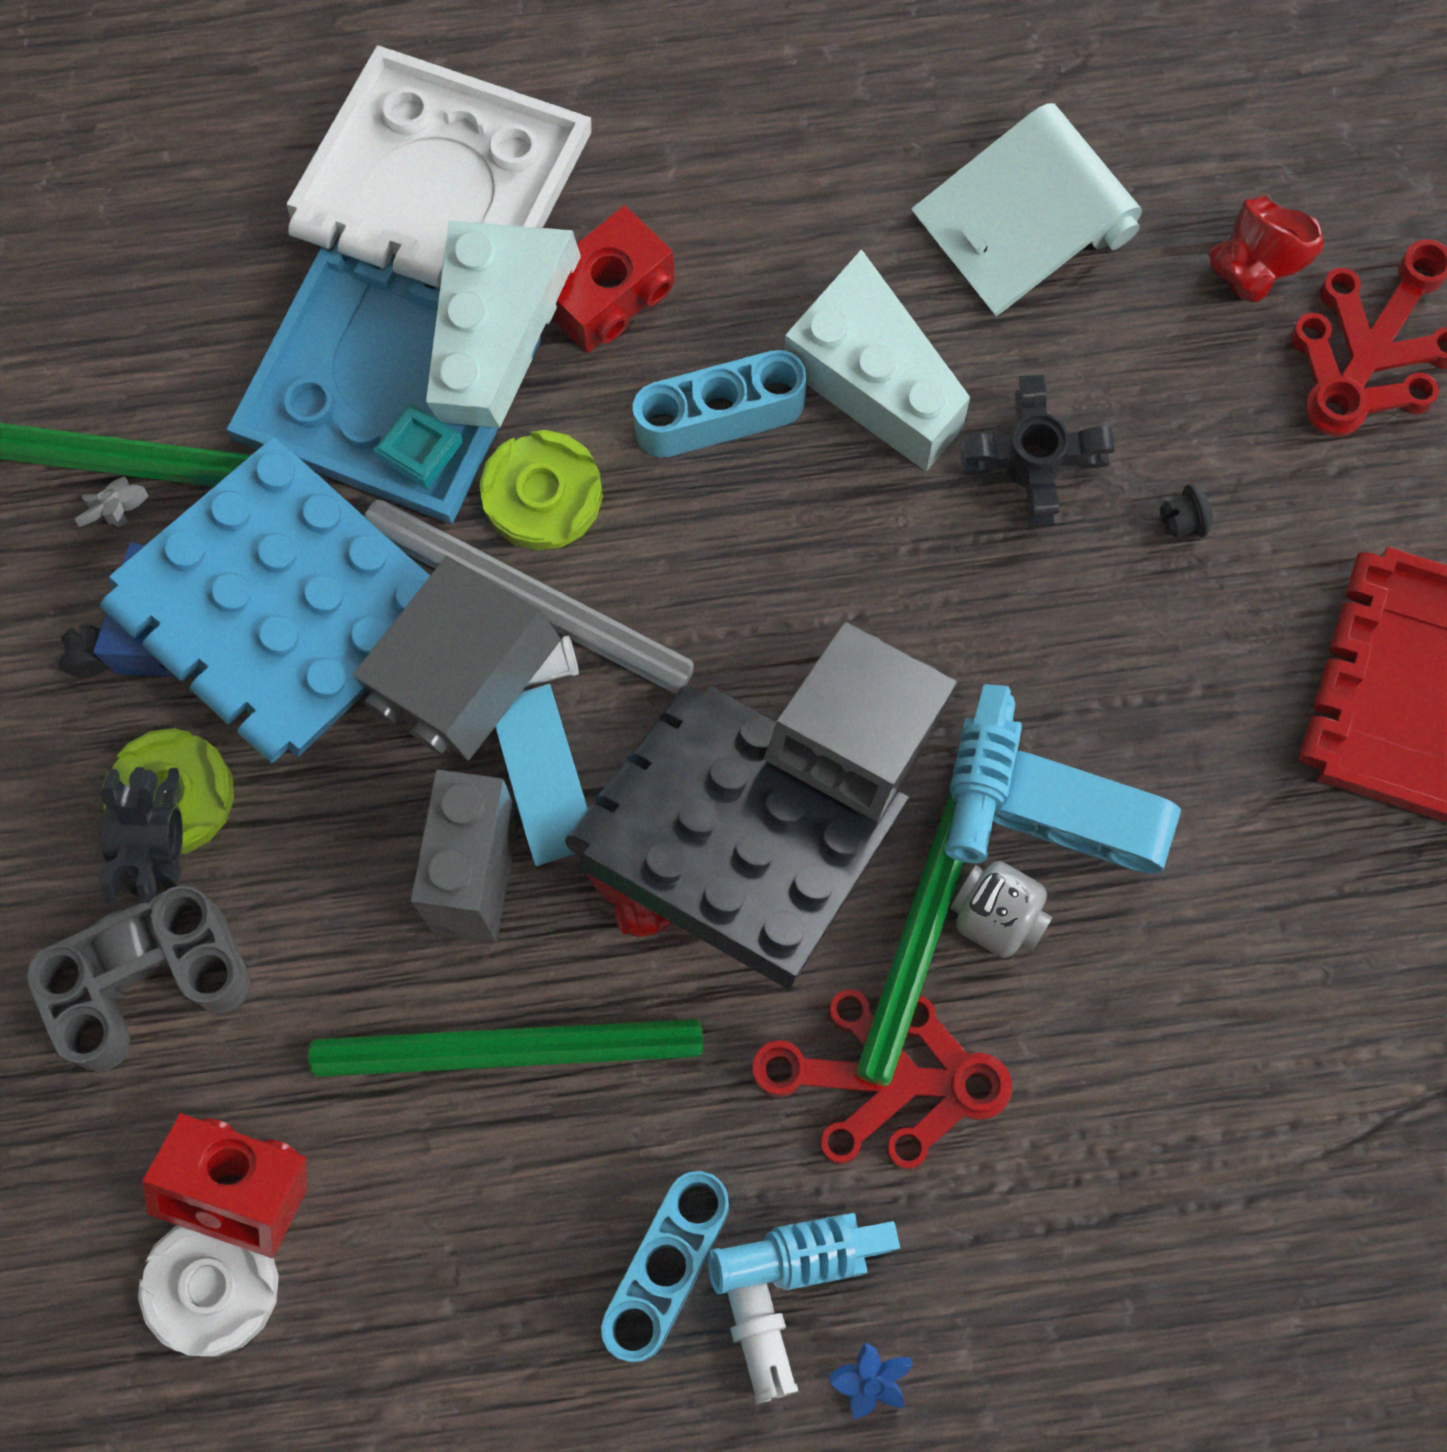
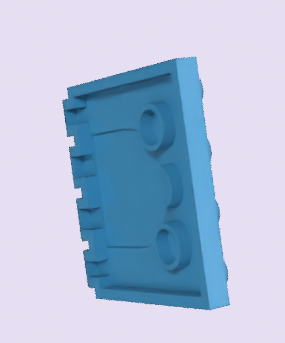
M338 239L332 251L320 248L226 430L232 440L257 450L275 436L314 472L452 525L499 428L444 423L460 433L463 443L428 490L377 459L374 449L409 403L436 418L426 403L440 288L436 287L434 290L432 285L393 272L395 255L392 256L385 268L378 269V266L338 252ZM541 336L539 337V339H538V341H537V343H536V345H535V348H534V350H533V352H532V354H531V357H532V358H533V356H534V354H535V352H536V349H537V347H538V345H539V343H540V341H541Z
M274 436L109 576V587L112 591L102 600L99 607L132 638L138 637L150 626H153L155 629L143 641L142 647L180 681L188 678L199 668L202 673L193 681L189 689L227 724L235 721L246 711L250 716L241 724L237 733L265 759L273 763L287 750L298 758L367 693L352 674L430 575Z

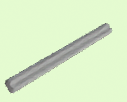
M383 500L373 501L365 512L364 517L404 553L435 569L446 555L540 609L556 632L563 636L569 635L571 640L673 693H678L690 681L694 664L690 659Z

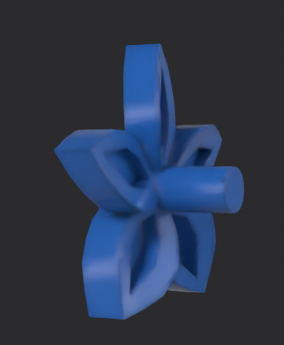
M864 1343L857 1356V1365L846 1364L839 1367L829 1375V1380L836 1390L842 1394L849 1395V1403L855 1420L869 1414L875 1407L877 1399L886 1405L904 1408L901 1389L894 1381L905 1376L913 1365L911 1358L907 1357L892 1358L881 1364L877 1349L868 1343Z

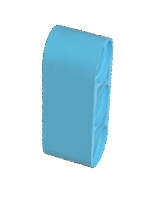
M775 350L653 382L643 387L636 394L633 402L636 440L641 449L647 454L662 458L785 426L794 422L802 414L806 391L805 366L793 353ZM772 383H783L792 388V390L785 394H773L767 391L765 387ZM719 398L727 399L733 403L732 407L726 410H714L706 404ZM657 414H666L675 418L671 424L658 427L647 422Z
M546 684L522 691L495 726L536 866L575 855L567 847L565 838L588 810L551 685Z
M1017 751L1007 802L1000 810L995 811L993 822L1008 829L1134 871L1160 874L1163 872L1181 809L1175 803L1160 796L1034 754Z
M703 1171L688 1172L679 1177L670 1187L604 1315L601 1326L602 1340L608 1351L616 1358L632 1363L643 1362L655 1356L664 1345L708 1258L709 1251L712 1250L727 1220L729 1213L728 1193L723 1183L713 1174ZM693 1187L708 1188L718 1199L717 1212L712 1219L705 1223L695 1224L688 1222L680 1213L679 1203L681 1197L687 1190ZM662 1248L676 1249L686 1259L685 1274L673 1286L662 1287L656 1285L648 1275L647 1266L649 1259L656 1251ZM630 1310L646 1312L653 1322L654 1333L651 1341L646 1347L637 1351L626 1350L619 1344L616 1338L615 1328L617 1321L624 1313Z

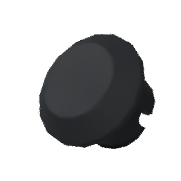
M1190 484L1184 487L1181 497L1168 501L1165 500L1160 508L1161 520L1167 523L1165 527L1166 532L1176 538L1190 532H1194L1195 535L1204 538L1208 535L1213 525L1212 508L1206 494Z
M81 624L79 626L80 634L73 627L67 629L61 638L66 653L58 661L60 670L79 678L96 676L107 670L108 667L93 653L100 629L91 624Z

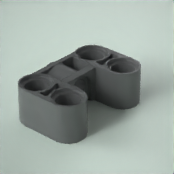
M182 885L169 888L155 896L150 903H140L131 908L109 914L95 922L91 927L58 943L45 947L35 955L29 965L27 974L29 988L58 1054L69 1062L94 1072H104L113 1069L123 1061L128 1053L130 1045L129 1031L116 1002L117 999L124 996L123 989L168 969L173 973L178 987L186 997L209 1012L223 1014L233 1011L243 1004L249 994L251 985L248 969L223 913L202 892L194 887ZM201 908L202 918L198 927L189 934L177 935L176 924L180 915L188 909ZM78 965L79 976L74 987L68 992L57 994L55 985L60 972L68 966ZM226 965L228 975L223 987L214 993L203 994L201 981L205 972L212 966ZM102 1023L104 1030L102 1042L92 1052L83 1054L79 1044L82 1033L90 1025Z

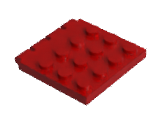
M1388 546L1381 556L1360 552L1356 555L1345 595L1353 601L1366 604V606L1354 602L1342 604L1329 650L1332 654L1351 662L1333 658L1326 660L1313 706L1316 711L1335 717V719L1332 720L1322 716L1310 717L1299 760L1306 765L1320 769L1317 779L1319 782L1447 823V565Z

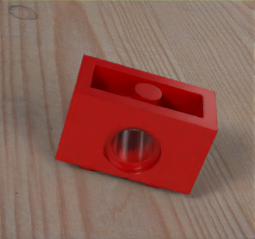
M626 205L622 206L577 243L581 257L574 272L569 273L555 303L557 308L552 319L587 354L601 342L606 344L615 340L625 330L632 316L644 306L648 305L651 307L662 301L670 292L675 281L673 251ZM607 279H616L622 282L613 288L598 286L599 283Z
M180 1113L142 1180L147 1215L273 1259L307 1192L306 1156L298 1154L294 1148L278 1140H266L263 1142L237 1133L231 1126L214 1118L199 1120ZM229 1175L243 1178L241 1181L230 1185L216 1182L218 1179Z

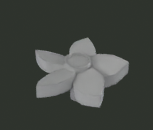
M123 476L111 482L105 490L98 494L82 495L89 509L74 519L78 526L81 527L104 516L109 525L115 524L116 527H121L127 523L123 514L124 511H131L139 507L148 497V494L142 486L129 485L126 477Z

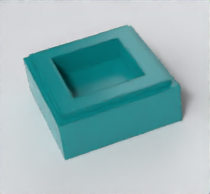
M409 403L376 446L374 452L378 460L428 490L463 441L459 432Z

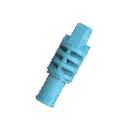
M985 684L975 718H965L962 728L961 742L958 746L957 760L949 787L956 806L948 842L945 844L946 854L961 862L982 863L987 860L988 852L986 851L994 813L1000 810L1008 799L1009 786L1011 785L1012 772L1022 730L1021 723L1013 721L1015 701L1013 696L1010 695L1011 691L1008 686Z
M848 1213L775 1227L766 1234L763 1241L725 1249H712L708 1253V1270L711 1283L717 1294L771 1282L778 1288L791 1290L867 1274L865 1257L897 1250L900 1248L893 1221L858 1228L855 1213Z

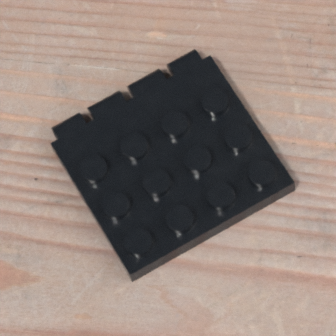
M683 686L659 716V721L652 725L631 752L628 762L621 765L595 799L596 805H591L567 835L565 843L572 852L582 857L580 870L790 990L903 812L909 796L897 790L877 822L765 761L764 756L776 722L711 686L705 694L691 686Z

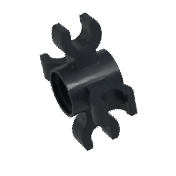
M1044 375L1019 376L1020 390L1015 391L1016 413L1019 422L1016 424L1012 436L995 437L984 433L965 435L963 437L964 449L960 450L962 474L980 475L994 470L1006 469L1014 482L1026 487L1029 528L1054 526V514L1059 513L1058 492L1054 479L1058 475L1060 467L1078 465L1083 468H1101L1108 466V454L1114 453L1115 450L1112 427H1091L1079 432L1068 433L1066 427L1058 418L1047 414ZM1029 444L1040 445L1049 452L1050 456L1036 458L1029 455L1023 447Z
M136 767L129 777L130 787L121 782L117 769H109L101 793L102 800L107 806L101 825V848L103 857L108 862L100 872L99 880L106 902H115L118 889L127 884L128 889L133 895H139L141 903H150L157 890L155 879L164 885L166 891L169 888L178 886L182 872L181 865L178 862L183 843V818L181 810L177 805L183 797V787L178 768H170L167 773V779L159 785L158 777L152 770Z

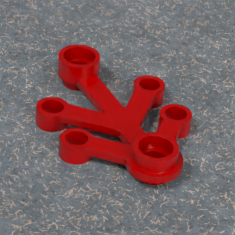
M1423 239L1414 242L1407 249L1398 266V275L1401 283L1371 330L1358 294L1361 289L1359 276L1351 269L1343 267L1335 268L1327 274L1320 288V297L1328 307L1336 309L1351 357V362L1343 375H1340L1328 342L1332 334V326L1325 316L1314 312L1306 313L1298 319L1291 333L1293 346L1299 352L1307 355L1316 384L1307 396L1305 411L1308 420L1318 431L1330 436H1346L1355 432L1363 424L1367 414L1401 408L1410 414H1422L1437 399L1439 386L1436 380L1422 372L1410 374L1403 383L1364 389L1363 387L1372 373L1424 362H1430L1435 367L1447 369V353L1443 352L1437 342H1447V326L1439 328L1433 335L1392 342L1421 295L1438 290L1447 278V247L1442 243L1431 239ZM1414 268L1426 270L1430 277L1419 274ZM1341 283L1348 288L1349 293H1337L1331 284ZM1313 328L1320 334L1321 338L1316 340L1309 339L1304 335L1302 329ZM1417 387L1421 389L1427 399L1419 400L1414 398L1410 394L1409 388ZM1326 404H1338L1342 407L1344 415L1333 413L1327 408Z
M846 989L840 991L831 1001L829 1009L830 1019L836 1028L844 1032H851L865 1046L874 1016L869 1012V1002L857 990ZM919 995L917 1005L925 1010L927 1022L921 1027L909 1026L906 1036L920 1037L944 1069L919 1068L902 1049L891 1082L887 1086H880L869 1083L857 1076L858 1062L804 1058L801 1051L795 1045L787 1041L778 1040L765 1044L756 1053L753 1060V1078L758 1088L772 1097L789 1096L795 1093L800 1086L878 1092L847 1120L833 1123L824 1130L820 1141L822 1154L829 1162L837 1165H844L853 1161L860 1151L861 1143L916 1095L944 1098L914 1128H901L894 1132L888 1141L887 1156L890 1162L899 1169L912 1170L919 1167L926 1159L928 1148L963 1117L980 1121L987 1120L998 1115L1006 1107L1012 1093V1081L1007 1068L992 1055L981 1052L968 1054L935 1017L936 1012L931 1001ZM844 1000L857 1002L862 1010L861 1017L854 1022L844 1021L837 1013L839 1003ZM774 1060H784L790 1065L792 1074L787 1081L776 1083L767 1076L766 1068ZM981 1076L988 1082L990 1090L986 1098L975 1099L967 1093L965 1084L969 1077ZM837 1131L848 1133L853 1140L852 1151L842 1156L834 1154L828 1146V1138L832 1133ZM901 1137L915 1139L920 1147L918 1158L913 1161H905L899 1158L895 1152L896 1141Z

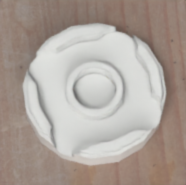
M175 1226L153 1246L146 1259L148 1263L143 1272V1280L140 1279L138 1300L145 1324L163 1345L188 1356L218 1357L244 1347L264 1329L276 1305L279 1275L272 1258L181 1226Z

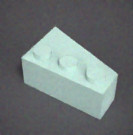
M448 220L426 403L439 421L451 424L501 427L532 361L531 354L545 324H549L557 308L555 303L569 273L574 272L581 257L572 230Z
M861 249L785 335V351L793 353L802 361L806 370V385L927 472L963 429L970 396Z

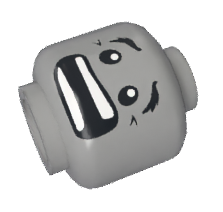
M1002 861L992 862L986 869L975 865L950 908L958 913L956 927L963 936L1002 958L1014 955L1021 944L1033 951L1053 918L1042 911L1047 900L1045 887Z

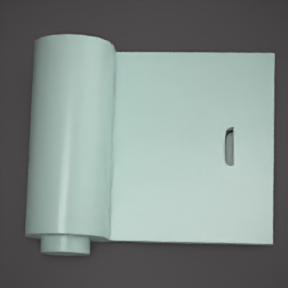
M1054 103L1045 104L1031 112L911 208L915 216L996 317L1091 243L1096 249L1109 246L1112 250L1126 244L1138 232L1140 225L1137 221L1142 213V208Z

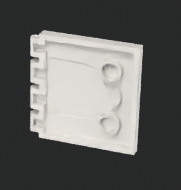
M377 45L287 202L291 219L288 229L289 235L327 249H331L338 236H340L338 242L339 253L381 268H385L392 256L395 255L393 272L440 288L448 220L543 228L591 134V117Z

